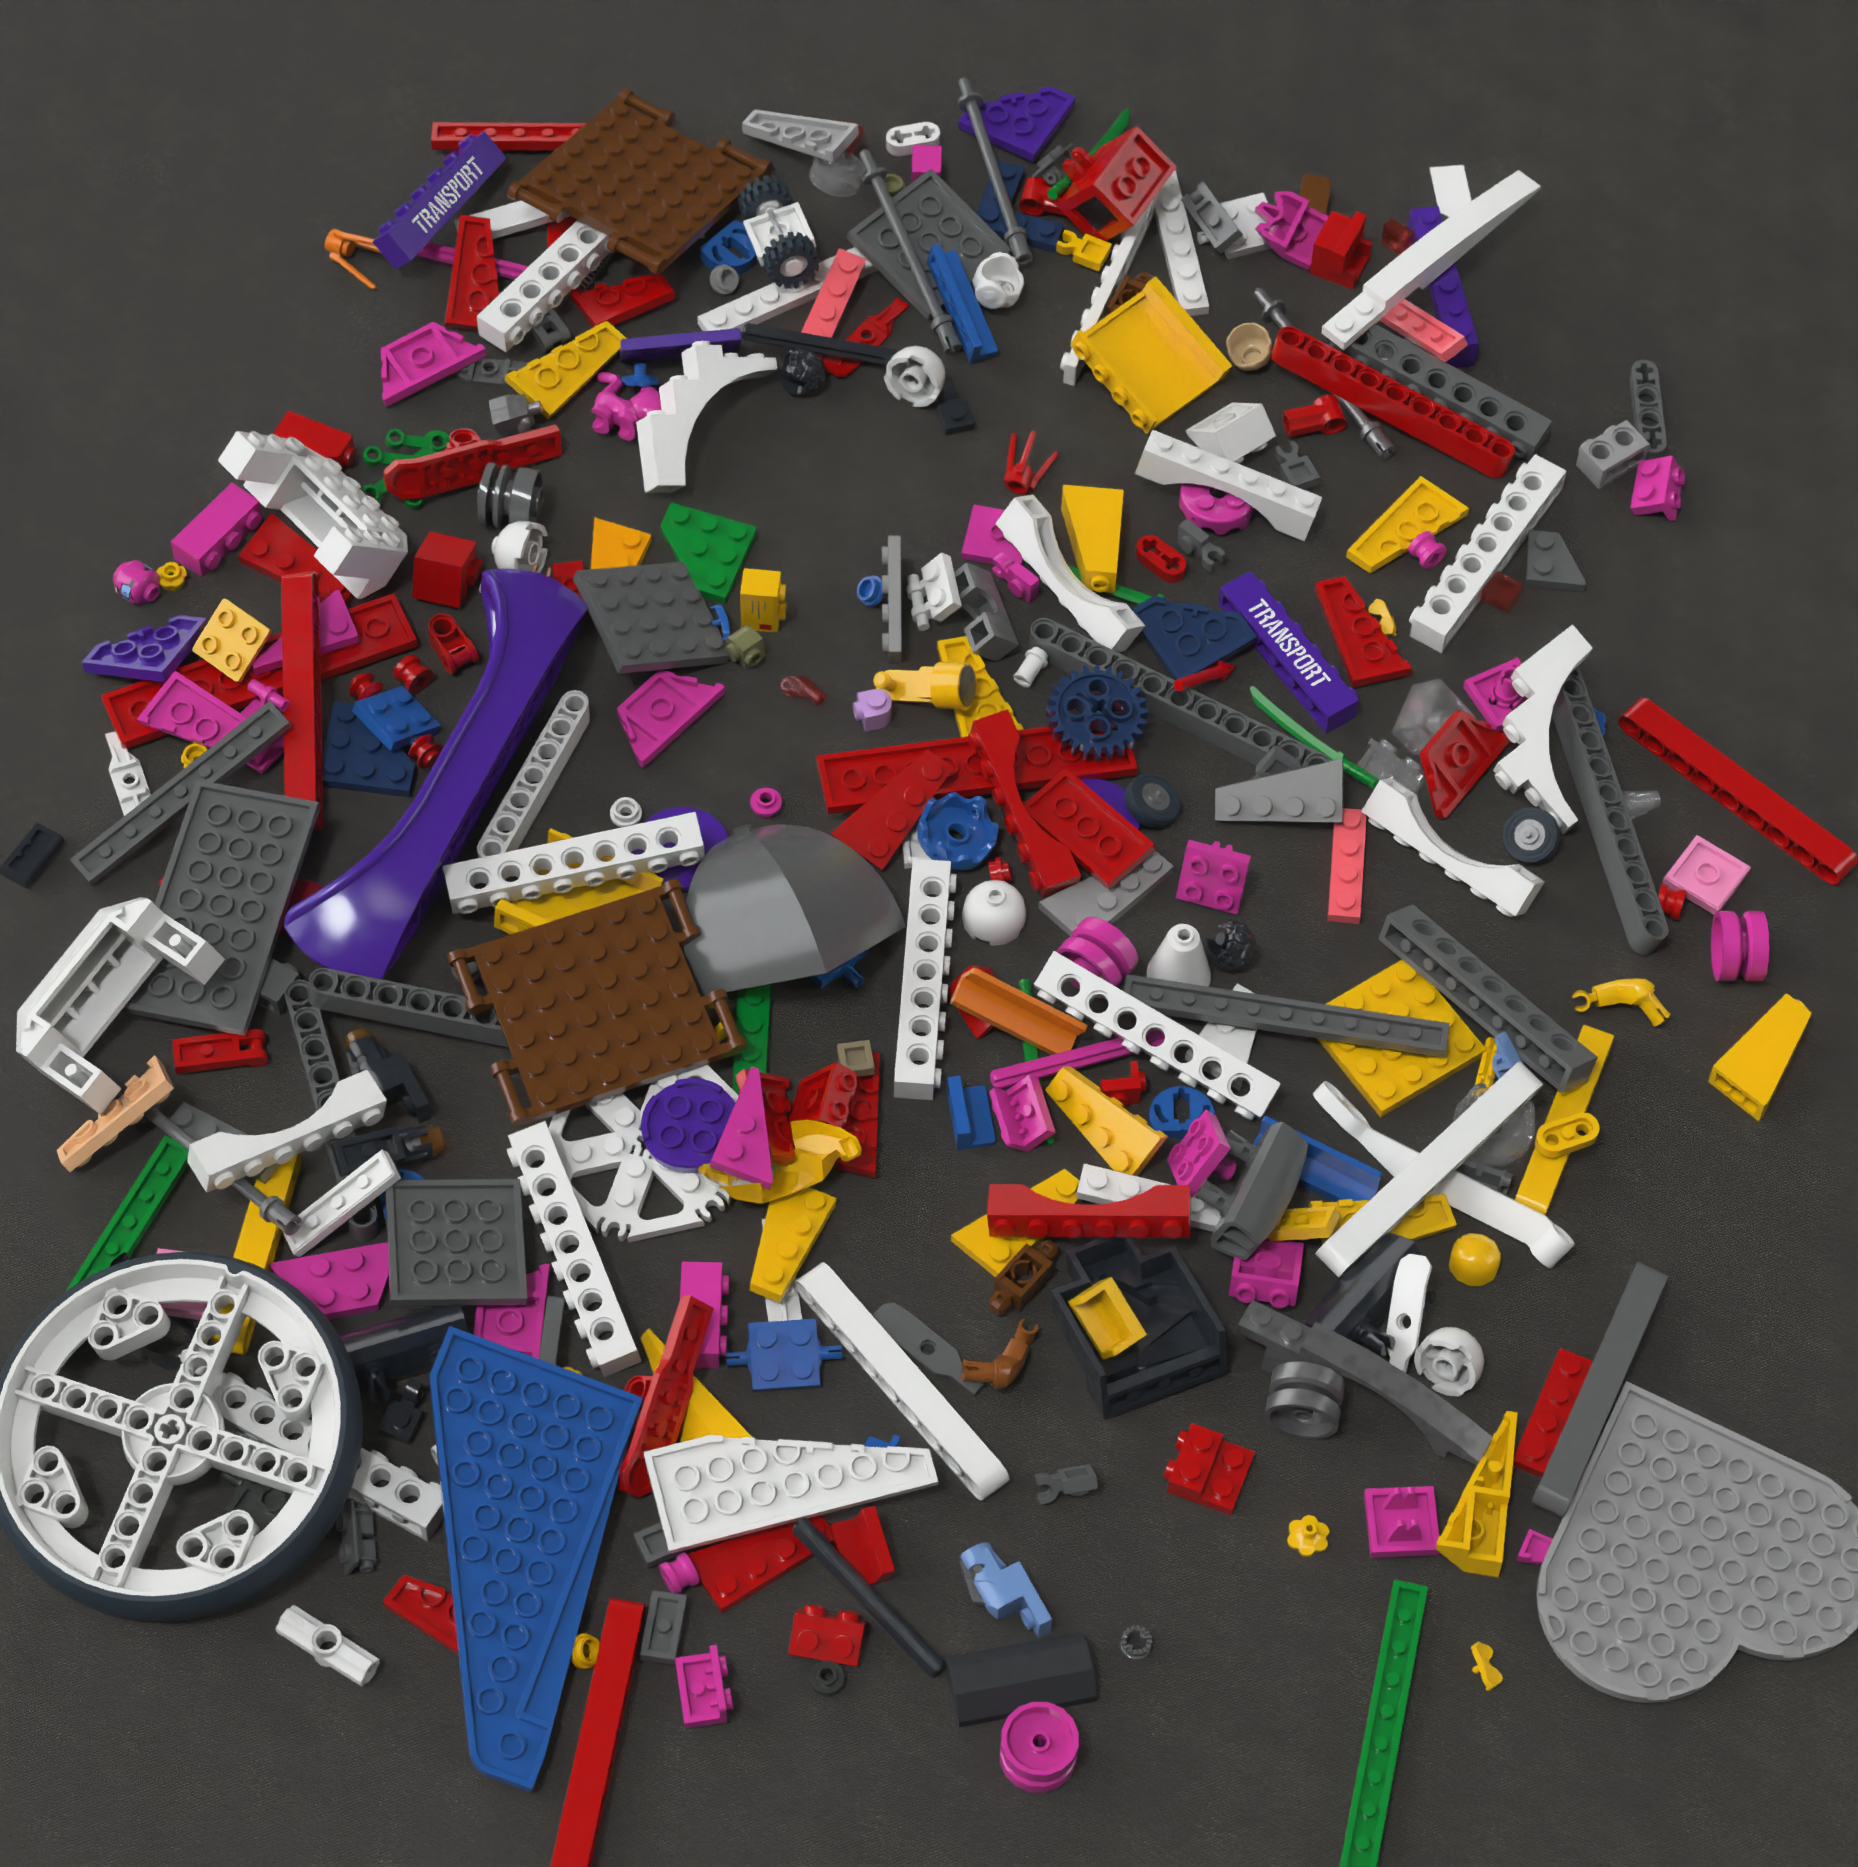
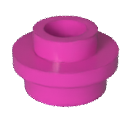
M772 788L758 789L751 796V809L761 818H771L781 809V795ZM762 800H770V802L764 803Z

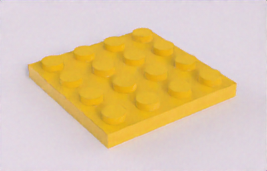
M1403 960L1326 1003V1005L1449 1023L1445 1058L1317 1038L1380 1118L1482 1058L1483 1052L1487 1050L1435 986Z

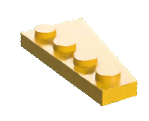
M967 636L937 641V650L941 662L970 663L975 673L976 692L971 707L967 710L953 709L960 736L967 737L970 734L974 720L1006 709L1009 710L1017 730L1024 729L1021 723L1018 724L1013 716V710L1008 702H1005L1001 696L995 680L991 679L987 673L981 657L973 654Z
M1066 1169L1061 1170L1031 1188L1032 1191L1053 1200L1069 1204H1080L1083 1201L1076 1198L1079 1180ZM987 1214L951 1235V1241L994 1277L1001 1272L1026 1243L1034 1249L1045 1238L989 1236Z

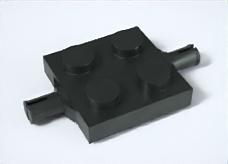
M272 1460L265 1462L261 1467V1471H270L276 1462ZM222 1471L220 1475L221 1481L235 1487L234 1496L224 1509V1513L227 1514L235 1510L246 1511L255 1521L260 1532L279 1514L292 1495ZM295 1474L292 1482L298 1483L305 1478ZM241 1524L246 1528L249 1526V1524Z

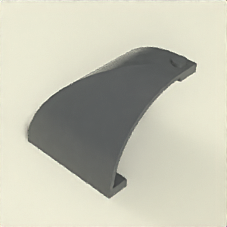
M751 824L733 829L734 835L713 846L704 856L694 873L686 905L694 924L699 926L702 934L684 946V954L700 997L716 989H725L726 992L825 974L905 928L906 924L894 896L883 879L861 855L848 845L824 832L808 827L771 825L752 829Z

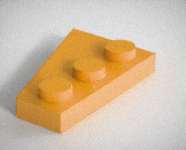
M594 517L591 569L641 565L652 542L651 534Z

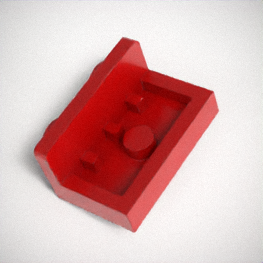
M805 1604L804 1609L798 1608L795 1612L788 1654L858 1666L867 1620L859 1619L860 1614L856 1612L840 1610L839 1615L825 1613V1607Z

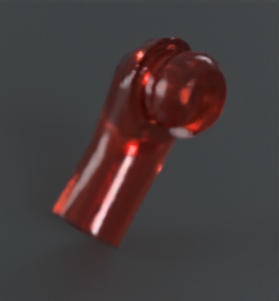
M787 676L780 682V689L785 695L791 697L806 696L816 706L821 705L827 697L806 676Z

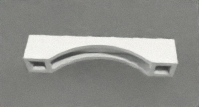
M1152 430L1135 472L1139 476L1162 485L1193 483L1226 491L1256 508L1277 531L1303 541L1306 539L1322 499L1321 496L1155 430Z
M1034 495L1014 497L995 523L1003 532L1004 537L1017 548L1023 560L1034 568L1040 575L1041 581L1051 588L1057 595L1059 602L1068 608L1077 619L1079 626L1085 629L1096 642L1118 653L1126 651L1144 628L1143 622L1126 603L1114 602L1100 597L1088 589L1073 574L1058 547L1052 516Z
M1392 778L1381 779L1361 811L1369 817L1368 821L1379 829H1388L1395 834L1393 838L1397 842L1407 847L1411 845L1420 851L1419 856L1431 864L1437 863L1445 868L1444 872L1447 876L1459 882L1461 880L1471 886L1470 890L1472 893L1483 899L1489 898L1497 904L1496 908L1507 916L1512 917L1513 915L1525 914L1545 882L1519 864L1505 866L1485 864L1469 859L1452 849L1429 825L1421 810L1417 795Z
M365 1070L339 1081L325 1104L305 1121L291 1128L270 1134L235 1135L224 1132L215 1133L190 1144L187 1162L206 1193L214 1189H225L235 1180L245 1176H255L268 1166L275 1163L283 1164L296 1154L306 1150H316L324 1142L334 1138H344L353 1130L364 1125L372 1126L384 1116L387 1100L368 1070Z

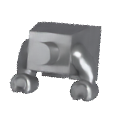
M504 395L489 400L493 426L501 438H506L516 433L521 434L532 431L530 427L535 425L533 415L543 412L540 400L530 403L525 395Z

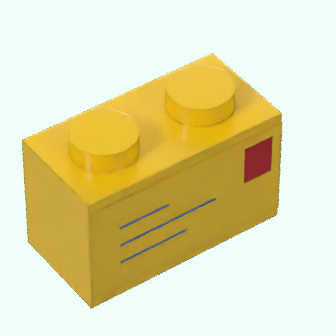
M744 568L740 591L741 628L749 625L755 631L778 632L779 620L785 621L787 602H785L786 584H781V571Z

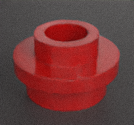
M996 857V861L989 862L991 880L1007 883L1013 880L1009 861L1004 862L1002 857Z

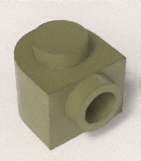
M749 625L743 626L725 639L726 646L724 649L730 655V660L733 662L738 661L745 670L757 665L765 657L763 638Z

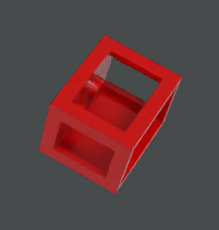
M1135 126L1099 147L1093 156L1087 153L1084 148L1075 147L1071 156L1074 161L1066 159L1062 164L1063 170L1073 183L1056 206L1084 235L1088 234L1107 241L1136 224L1177 166L1138 126ZM1094 196L1113 213L1104 227L1098 231L1075 209L1076 206Z

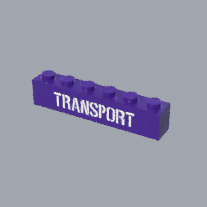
M485 131L475 137L469 134L458 144L460 147L459 151H453L442 161L444 164L442 169L438 167L426 178L428 183L426 185L422 184L411 193L412 200L409 203L406 201L394 211L396 217L393 220H387L378 228L380 234L375 238L373 244L395 269L411 261L506 159L505 155Z
M1249 571L1220 587L1218 602L1220 608L1225 613L1228 610L1242 615L1257 636V640L1252 646L1325 734L1356 718L1359 703L1356 691L1344 683L1336 667L1328 664L1323 658L1319 647L1307 639L1302 627L1297 622L1291 620L1286 614L1283 604L1278 600L1275 601L1268 592L1266 584L1261 579L1258 580Z

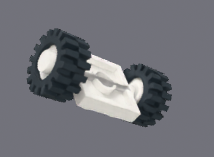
M768 175L763 176V181H760L757 177L754 179L755 184L752 185L748 182L745 185L747 191L742 189L740 192L741 197L738 198L739 207L745 219L743 224L760 266L765 265L771 281L775 282L778 287L784 285L785 289H790L791 284L794 285V288L800 287L799 282L803 281L804 285L809 282L807 277L813 279L816 276L814 271H818L820 268L818 264L820 259L815 249L814 237L799 203L794 202L785 181L779 180L776 176H773L771 180Z

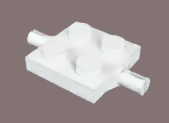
M1264 193L1221 203L1243 234L1224 251L1228 260L1271 249L1255 230L1260 223H1265L1255 212V207L1260 203H1268ZM1204 232L1197 233L1200 245L1210 242Z

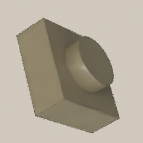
M870 1040L837 1044L839 1063L856 1072L857 1077L873 1075L875 1073Z

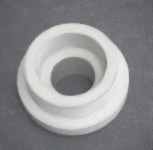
M629 797L618 799L610 809L612 822L621 828L638 824L642 817L640 805ZM623 813H630V814H631V815H628V816H622Z

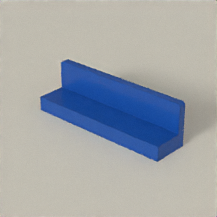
M1264 1116L1261 1121L1259 1134L1253 1144L1256 1145L1259 1139L1272 1124L1279 1122ZM1296 1131L1308 1144L1306 1159L1298 1185L1332 1202L1344 1199H1352V1201L1371 1200L1379 1192L1382 1172Z

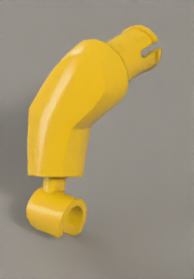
M1647 979L1614 980L1593 986L1592 993L1588 994L1586 991L1578 990L1572 995V998L1584 996L1587 999L1585 1005L1574 1007L1579 1012L1586 1011L1593 1002L1597 1007L1618 1003L1638 1004L1654 1027L1665 1021L1663 1018L1667 1019L1671 1015L1653 993L1655 985Z

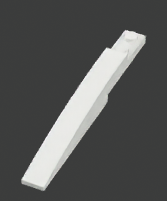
M1518 170L1478 196L1423 236L1368 280L1363 286V292L1322 326V334L1341 349H1346L1416 288L1424 289L1540 191L1541 186Z

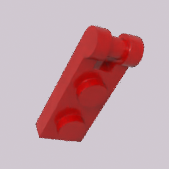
M261 1029L248 1030L246 1036L233 1033H219L172 1039L176 1074L244 1065L261 1067L268 1063L267 1052L263 1049V1045L266 1043L265 1032ZM248 1045L250 1047V1050L240 1051V1046Z

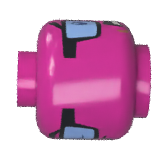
M132 560L124 562L114 573L113 582L116 593L133 605L141 606L147 602H152L160 592L158 573L141 561Z

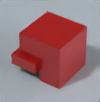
M1331 211L1314 242L1310 274L1346 288L1354 289L1371 257L1373 245L1372 241L1362 238L1365 233L1366 214L1356 211L1353 218Z
M429 531L414 557L412 598L460 608L467 596V586H474L483 570V560L476 559L477 542Z

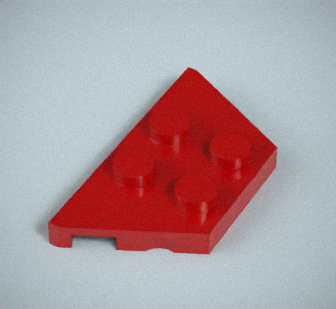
M1463 710L1454 711L1419 753L1437 819L1447 818L1510 742L1504 732L1501 733L1491 728L1492 725L1483 720H1476L1473 715Z

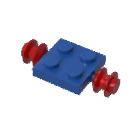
M372 673L355 676L350 682L349 695L352 698L358 697L352 712L390 751L411 745L408 755L412 760L418 759V767L421 769L432 768L443 749L441 744H434L433 736L439 733L441 727L436 719L403 686L382 693L383 685L381 682H374L375 678Z

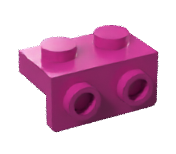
M1673 456L1639 461L1630 507L1635 516L1663 511L1669 521L1676 520L1677 509L1681 506L1680 493L1681 487L1685 483V473Z
M1029 1074L1008 1090L993 1088L989 1091L992 1108L997 1116L1001 1128V1137L1006 1146L1029 1152L1056 1133L1037 1076Z
M711 1645L710 1653L675 1658L685 1729L727 1723L726 1710L733 1709L730 1688L723 1689L722 1677L728 1676L725 1655L718 1656L717 1645Z

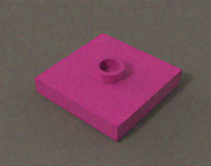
M973 505L961 559L996 565L992 562V559L999 553H1003L1013 564L1015 562L1023 564L1021 553L1004 537L1001 529L995 524L1005 510Z

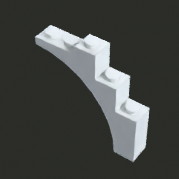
M709 341L694 342L692 347L681 353L684 375L670 377L669 382L659 387L662 410L650 411L646 417L636 422L645 493H673L686 485L685 458L688 439L695 420L705 404L725 385L743 379L764 378L777 370L776 358H764V354L761 353L750 354L746 357H738L737 353L723 354L722 345H710Z
M1573 624L1517 667L1510 677L1513 680L1512 685L1520 696L1528 698L1509 713L1502 723L1504 726L1503 731L1508 739L1513 743L1517 742L1520 746L1500 760L1493 770L1496 773V781L1503 789H1509L1515 794L1523 787L1526 790L1524 792L1530 803L1534 806L1539 805L1542 810L1550 813L1556 819L1560 832L1563 835L1574 827L1578 819L1564 800L1554 777L1549 755V726L1553 706L1561 686L1570 673L1588 657L1593 649Z

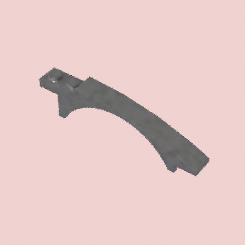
M1252 1300L1238 1323L1236 1332L1266 1346L1261 1369L1271 1373L1276 1366L1287 1362H1309L1330 1368L1341 1376L1370 1388L1397 1406L1422 1431L1435 1454L1445 1458L1447 1452H1450L1478 1465L1493 1438L1469 1417L1418 1380L1370 1350L1317 1322L1310 1328Z

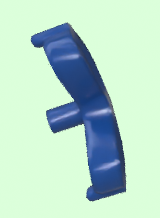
M718 604L711 607V610H715L718 618L712 621L713 627L722 625V641H725L731 635V630L725 610L722 605Z

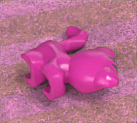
M601 372L598 374L597 379L600 383L610 385L605 387L604 391L596 396L594 407L591 410L596 415L592 429L595 432L605 434L615 424L620 426V438L627 441L635 439L638 435L636 422L646 417L650 411L662 410L660 393L654 387H643L637 395L627 401L616 395L623 388L619 375L611 372Z

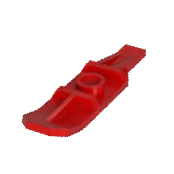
M896 298L878 315L869 316L846 340L881 346L891 336L893 323L909 308V305ZM870 335L872 337L869 339H865L862 336ZM830 355L823 359L824 369L836 377H847L864 363L863 361Z

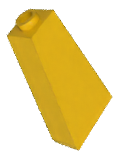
M1063 485L1061 511L1081 581L1091 591L1115 593L1124 490Z
M1786 993L1713 1065L1708 1082L1759 1122L1763 1118L1796 1051L1812 1013L1801 1001L1793 999Z

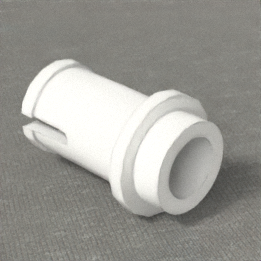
M1033 647L1031 650L1026 651L1024 662L1013 675L1015 677L1014 680L1023 687H1030L1040 669L1045 668L1048 664L1047 653L1038 647Z

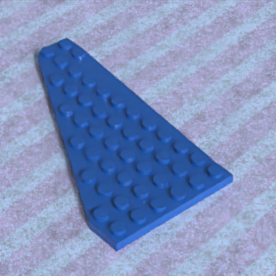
M449 1326L431 1370L429 1384L468 1751L473 1765L481 1774L531 1793L545 1757L618 1481L620 1466L623 1462L630 1431L643 1398Z

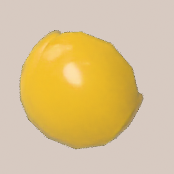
M1469 1233L1461 1236L1454 1243L1450 1255L1449 1269L1458 1281L1468 1286H1483L1495 1279L1501 1262V1252L1493 1239L1483 1234Z

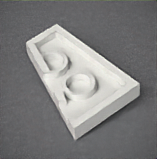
M1238 983L1233 988L1234 991L1253 993ZM1208 1022L1199 1036L1248 1064L1257 1029ZM1190 1048L1185 1054V1060L1191 1061L1193 1058V1052ZM1209 1063L1203 1068L1204 1071L1216 1078H1219L1222 1073L1220 1066L1215 1063ZM1236 1080L1231 1086L1240 1091L1243 1080Z

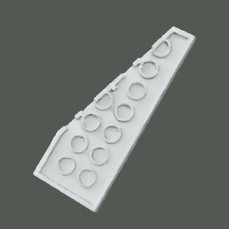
M708 1435L644 1452L669 1554L796 1522L803 1517L811 1518L938 1485L930 1450L923 1448L892 1446L881 1448L865 1447L861 1444H851L849 1446L834 1445L830 1442L783 1439L772 1441L756 1440L752 1437H742L740 1439L725 1438L721 1435Z

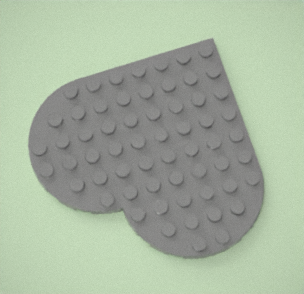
M1626 1381L1540 1568L1536 1594L1537 1608L1543 1631L1556 1655L1578 1678L1610 1696L1641 1703L1667 1702L1680 1699L1704 1688L1725 1669L1737 1649L1750 1655L1772 1660H1799L1823 1654L1839 1646L1858 1629V1508L1851 1501L1852 1497L1827 1476Z

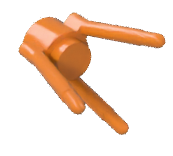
M337 229L331 230L325 240V249L331 252L329 259L338 262L363 284L367 285L371 290H375V284L343 259L345 256H351L355 247L381 253L373 244L375 239L345 233Z

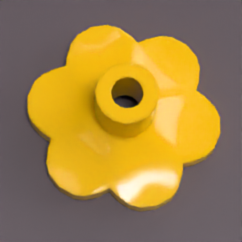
M1306 1515L1302 1520H1293L1290 1523V1535L1287 1542L1292 1549H1298L1299 1553L1304 1557H1310L1315 1552L1326 1550L1328 1546L1326 1538L1329 1534V1528L1326 1524L1318 1523V1520L1312 1515Z

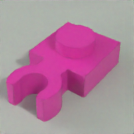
M999 553L992 559V562L996 564L992 568V572L999 578H1004L1008 581L1007 587L1015 596L1022 597L1029 604L1038 597L1039 578L1018 562L1013 564L1003 553Z

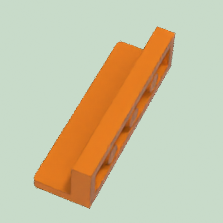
M972 968L961 975L950 1001V1004L1050 1055L1070 1051L1076 1037L1084 1033L1087 1028L1085 1023L977 968Z

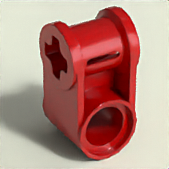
M440 613L430 619L428 629L431 648L440 658L445 670L450 675L455 674L456 669L470 662L476 663L479 661V655L474 644L466 637L451 615ZM446 632L447 634L440 635L439 633Z

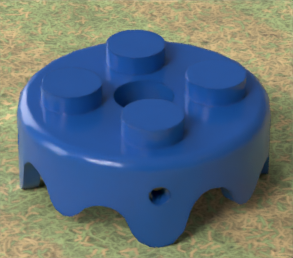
M950 792L939 800H936L934 797L930 798L917 826V838L925 854L932 860L951 861V869L953 870L973 869L986 861L996 844L998 823L992 822L988 816L987 801L981 796L967 799L956 792ZM956 830L963 836V839L953 838L948 831Z

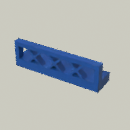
M940 244L931 246L927 265L946 310L954 320V329L963 345V350L969 364L997 356L999 350L956 250L943 253Z

